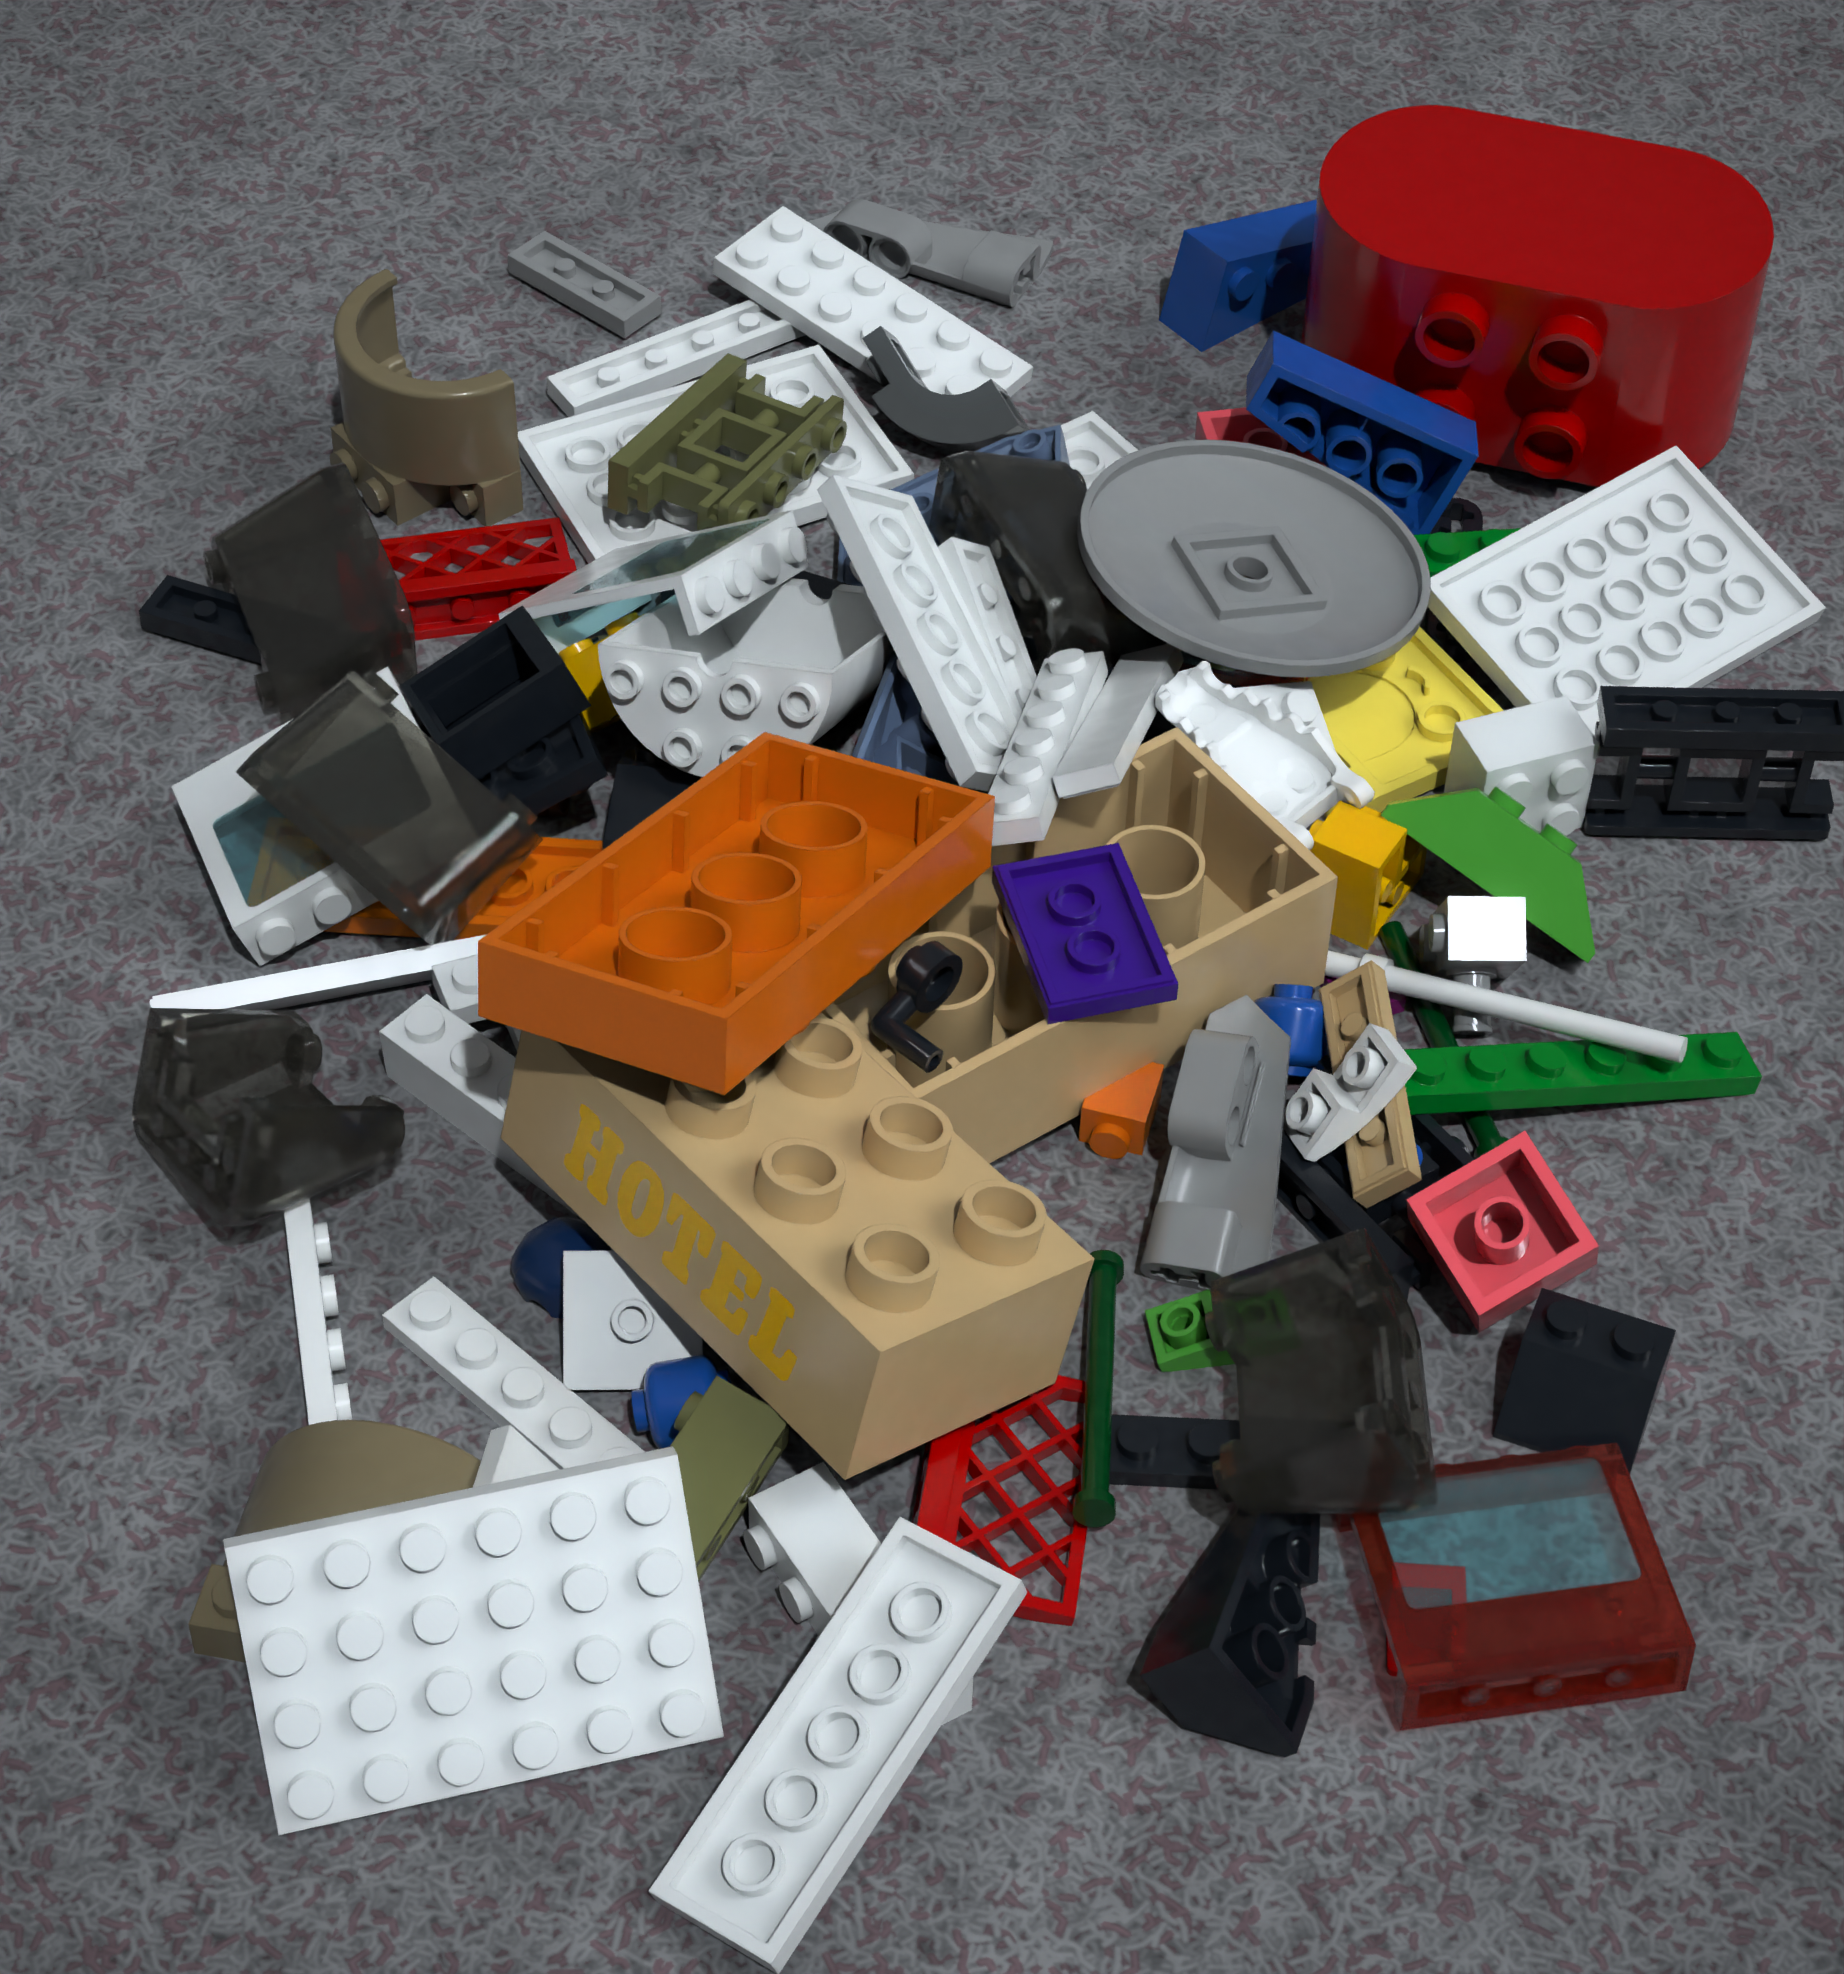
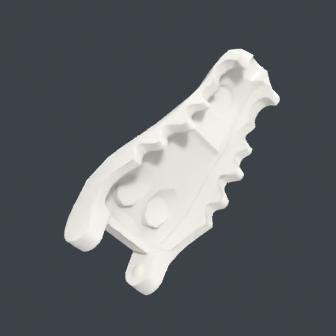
M1201 661L1196 667L1179 671L1167 684H1162L1156 694L1155 707L1164 718L1187 735L1309 850L1313 848L1314 840L1306 828L1339 801L1361 809L1371 802L1375 792L1369 783L1346 766L1317 727L1306 726L1301 716L1296 712L1286 715L1278 712L1275 701L1272 698L1267 697L1265 700H1262L1249 688L1245 689L1242 693H1237L1230 684H1224L1215 677L1211 670V665L1207 661Z

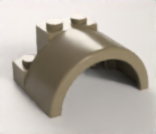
M384 269L363 281L347 296L340 306L334 322L333 338L343 422L331 427L333 453L330 454V463L335 475L344 484L353 483L362 492L366 504L374 513L383 512L397 526L450 500L453 501L456 509L462 515H473L484 527L494 525L524 510L513 380L501 369L479 377L455 381H431L412 378V372L406 368L405 359L399 353L392 289L398 283L397 277L388 269Z
M333 1420L307 1425L280 1438L266 1453L234 1537L473 1488L481 1460L442 1439L398 1425L365 1420ZM225 1558L223 1566L211 1564L189 1621V1630L194 1653L246 1662L227 1559Z

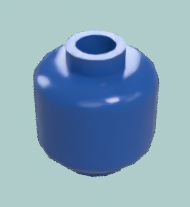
M1274 984V996L1260 997L1254 1002L1291 1038L1288 1076L1307 1078L1312 1069L1316 1068L1319 1060L1325 1055L1330 1057L1322 1002L1312 999V986Z
M705 1355L651 1364L645 1372L644 1389L631 1392L637 1432L651 1431L653 1442L658 1449L670 1447L679 1433L678 1430L674 1429L676 1418L689 1396L694 1391L704 1395L716 1376L732 1384L729 1370H718L714 1361Z

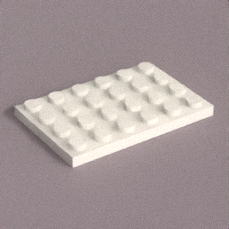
M820 345L747 365L746 379H751L755 374L766 377L765 395L795 407L801 408L814 395L823 398L824 402L832 395L844 399L843 421L847 424V432L841 448L836 453H831L816 467L813 475L808 480H803L787 495L784 503L779 508H773L767 515L792 510L797 526L826 518L828 512L817 489L832 474L885 489H893L914 479L913 471ZM697 380L518 432L520 458L588 564L616 548L697 531L696 512L665 500H661L648 513L639 511L636 507L628 515L608 508L609 459ZM723 445L714 451L740 462L745 461L750 456ZM681 549L654 554L640 561L643 572L646 573L669 566Z
M1677 446L1666 450L1432 576L1431 593L1427 606L1516 708L1566 695L1594 737L1596 721L1599 722L1597 700L1600 686L1702 688L1817 622L1826 608Z
M673 1446L223 1539L278 1835L724 1737L678 1454Z

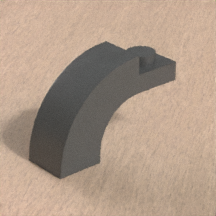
M879 326L862 338L872 354L866 359V363L875 378L884 387L872 395V398L888 418L924 443L949 452L970 454L1005 437L1018 435L1030 430L1007 391L992 379L976 389L962 394L945 395L935 393L927 388L899 340L882 326Z

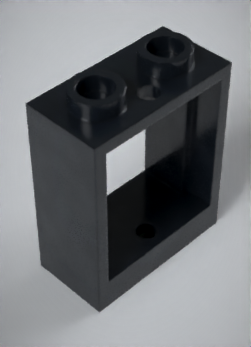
M523 605L399 686L412 705L410 710L442 773L453 768L466 788L591 706L563 660ZM533 669L537 671V674L450 731H447L445 728Z

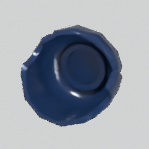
M554 1217L526 1233L511 1257V1270L514 1282L526 1302L537 1301L549 1312L552 1318L563 1319V1251L613 1249L585 1221L567 1217Z

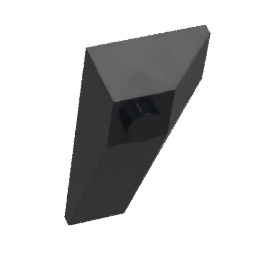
M1280 1461L1267 1466L1160 1624L1140 1676L1147 1683L1155 1698L1163 1702L1184 1728L1282 1757H1288L1296 1754L1314 1704L1315 1681L1306 1675L1298 1677L1299 1645L1312 1646L1316 1644L1317 1624L1306 1617L1301 1588L1318 1582L1321 1511Z

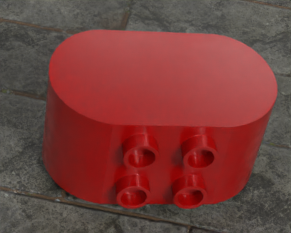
M1420 105L1386 111L1370 117L1348 130L1334 143L1323 161L1319 177L1301 343L1475 421L1479 453L1475 461L1477 463L1522 471L1544 479H1561L1600 487L1666 450L1677 446L1700 469L1714 459L1724 448L1734 427L1773 246L1774 226L1772 217L1760 193L1745 177L1724 163L1697 152L1452 106Z

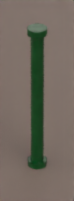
M1097 1250L1090 1253L1095 1259L1087 1281L1089 1283L1081 1491L1073 1499V1517L1077 1522L1088 1527L1106 1526L1116 1516V1500L1109 1493L1116 1287L1124 1276V1261L1119 1254L1110 1250Z

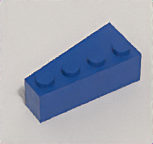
M1317 199L1184 230L1159 321L1203 352L1304 300L1307 295Z
M1274 330L1247 375V411L1302 453L1305 451L1310 452L1324 463L1327 468L1340 473L1371 492L1404 522L1413 535L1430 534L1479 456L1475 421Z

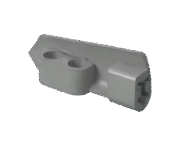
M863 199L852 200L839 211L819 219L807 221L888 274L892 273L891 276L896 279L903 278L908 273L1010 307H1014L1039 277L1053 252V241L1048 239L922 221L911 214Z
M1248 995L1210 1013L1206 1029H1194L1189 1036L1168 1116V1141L1172 1150L1140 1265V1271L1150 1279L1197 1290L1209 1289L1210 1291L1263 1292L1268 1287L1291 1038Z

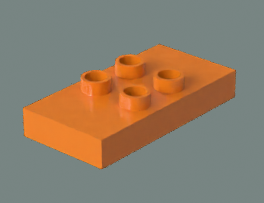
M764 732L478 941V1016L726 1095L794 1035L803 1032L816 1016L859 979L872 973L881 960L991 867L995 796Z

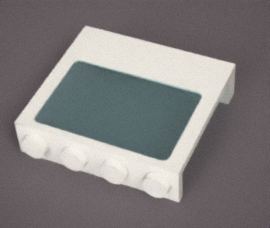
M790 510L616 548L498 615L501 620L523 605L559 655V652L568 646L588 638L611 622L651 601V594L674 589L688 636L699 635L808 568L809 564L806 557L807 543L803 532L797 527L793 511Z
M388 666L171 786L231 927L259 966L264 965L481 844L478 835L458 805L410 710L412 705L399 687L400 685Z

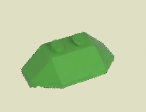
M1496 786L1489 795L1479 788H1472L1388 803L1381 813L1382 817L1406 828L1407 834L1494 897H1525L1526 920L1589 963L1595 954L1582 865L1580 860L1571 855L1577 847L1574 841L1548 823L1540 832L1519 818L1526 807Z

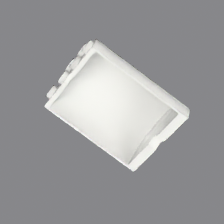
M790 578L706 631L694 636H688L675 594L598 644V656L607 693L614 708L631 733L647 749L668 764L684 772L704 777L764 732L810 745L876 694L894 649L887 634L878 626L874 619V607L863 586L841 584L833 589L830 599H821L812 593L808 580Z

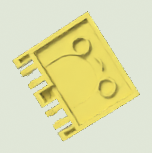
M1420 626L1411 640L1395 654L1367 668L1344 674L1322 677H1281L1242 671L1220 664L1211 666L1215 677L1224 684H1230L1233 688L1311 681L1336 753L1351 771L1364 778L1375 792L1374 797L1365 806L1378 812H1382L1389 802L1414 798L1445 784L1456 722L1504 711ZM1336 805L1324 814L1325 818L1328 817Z

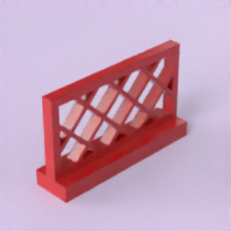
M559 517L332 546L345 625L348 628L375 635L377 646L482 632L500 620L499 613L577 570L574 559L570 558ZM551 536L540 547L523 543L527 539ZM486 545L490 547L481 555L467 550L470 546ZM429 552L433 554L424 562L410 558L415 553ZM507 556L521 560L514 566L501 562ZM368 559L376 562L367 569L347 563ZM451 563L464 567L457 573L444 569ZM394 570L406 574L398 581L386 577ZM562 613L552 615L554 623L566 620Z
M1058 1375L1054 1384L1020 1399V1403L999 1414L994 1411L981 1417L982 1423L975 1426L976 1420L925 1443L911 1523L967 1552L974 1550L982 1560L1019 1579L1044 1566L1062 1586L1060 1602L1032 1596L1026 1588L1028 1593L1013 1616L1036 1622L1072 1626L1076 1614L1088 1526H1084L1073 1517V1505L1067 1498L1081 1491L1082 1448L1076 1441L1083 1437L1084 1421L1066 1430L1047 1406L1059 1399L1084 1403L1085 1381ZM1031 1414L1050 1439L1027 1450L1008 1426ZM993 1434L1012 1459L988 1471L971 1450V1446ZM1061 1450L1079 1469V1475L1057 1487L1038 1462ZM1023 1471L1042 1496L1018 1508L999 1483ZM968 1472L973 1480L965 1483ZM984 1492L1003 1517L979 1529L961 1506L964 1501ZM1053 1508L1071 1527L1070 1534L1048 1545L1029 1520ZM1014 1529L1032 1551L1033 1555L1009 1567L989 1541ZM958 1530L964 1538L956 1542ZM1065 1552H1067L1066 1565L1059 1558Z

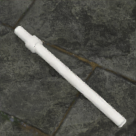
M1328 950L1325 976L1338 979L1372 960L1385 970L1387 987L1390 992L1679 1063L1683 1061L1686 1054L1687 1037L1395 967L1392 959L1366 953L1363 958H1358Z

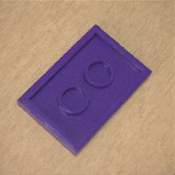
M1119 843L992 866V884L1047 1025L1177 1000L1178 981Z

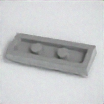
M546 231L538 234L507 255L509 273L623 338L628 337L662 314L660 295Z

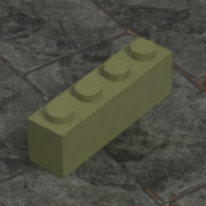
M719 1376L715 1377L704 1395L694 1391L686 1400L674 1424V1429L678 1430L679 1433L670 1445V1447H674L678 1454L698 1582L748 1507V1498L757 1493L789 1443L790 1425L772 1407Z

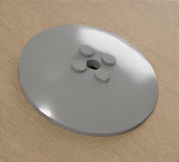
M1206 439L1168 442L1143 448L1115 461L1097 476L1085 494L1078 518V546L1083 562L1094 582L1115 607L1130 620L1164 642L1191 655L1233 669L1281 677H1322L1367 668L1395 654L1411 640L1424 618L1430 598L1431 577L1424 553L1412 532L1386 504L1356 482L1330 468L1298 455L1270 447L1236 441Z

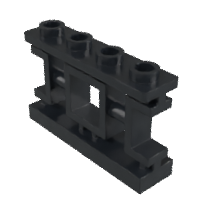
M1600 686L1597 700L1599 722L1596 721L1595 737L1599 743L1598 756L1620 757L1616 775H1593L1584 818V827L1587 834L1825 840L1828 838L1831 828L1828 814H1832L1834 808L1829 779L1810 778L1815 761H1844V691ZM1643 748H1671L1670 755L1642 754ZM1767 750L1793 751L1792 757H1766ZM1691 758L1742 759L1738 778L1687 777ZM1637 779H1664L1663 785L1636 784ZM1760 781L1785 782L1784 787H1759Z
M1325 1055L1319 1060L1316 1069L1333 1075L1330 1057ZM1429 1114L1411 1115L1415 1143L1421 1148L1423 1154L1420 1166L1422 1180L1366 1208L1353 1199L1349 1172L1342 1166L1347 1163L1344 1143L1313 1162L1304 1159L1283 1129L1277 1199L1386 1312L1408 1300L1409 1288L1415 1285L1420 1289L1429 1284L1434 1258L1427 1252V1248L1408 1219L1406 1199L1475 1160L1466 1145L1459 1138L1448 1134ZM1397 1214L1407 1226L1394 1232L1391 1239L1378 1224Z

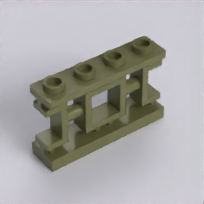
M727 353L609 459L608 508L628 515L636 507L637 510L648 513L661 500H665L696 512L697 531L766 516L773 508H779L784 503L787 495L803 480H808L813 475L816 467L831 453H836L841 448L847 432V424L843 421L844 399L832 395L824 402L823 398L814 395L801 408L771 398L765 395L766 377L755 374L751 379H746L747 360ZM723 445L750 456L745 461L740 462L714 451ZM741 536L719 540L716 543V547L720 549Z

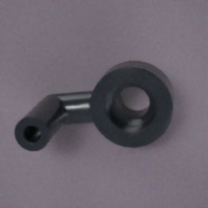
M930 941L922 946H914L905 953L896 969V977L898 979L896 985L897 992L877 1012L871 1021V1030L874 1035L926 1073L932 1072L940 1064L943 1058V1050L905 1023L917 1010L921 1013H928L943 1004L958 984L963 969L961 957L938 941Z

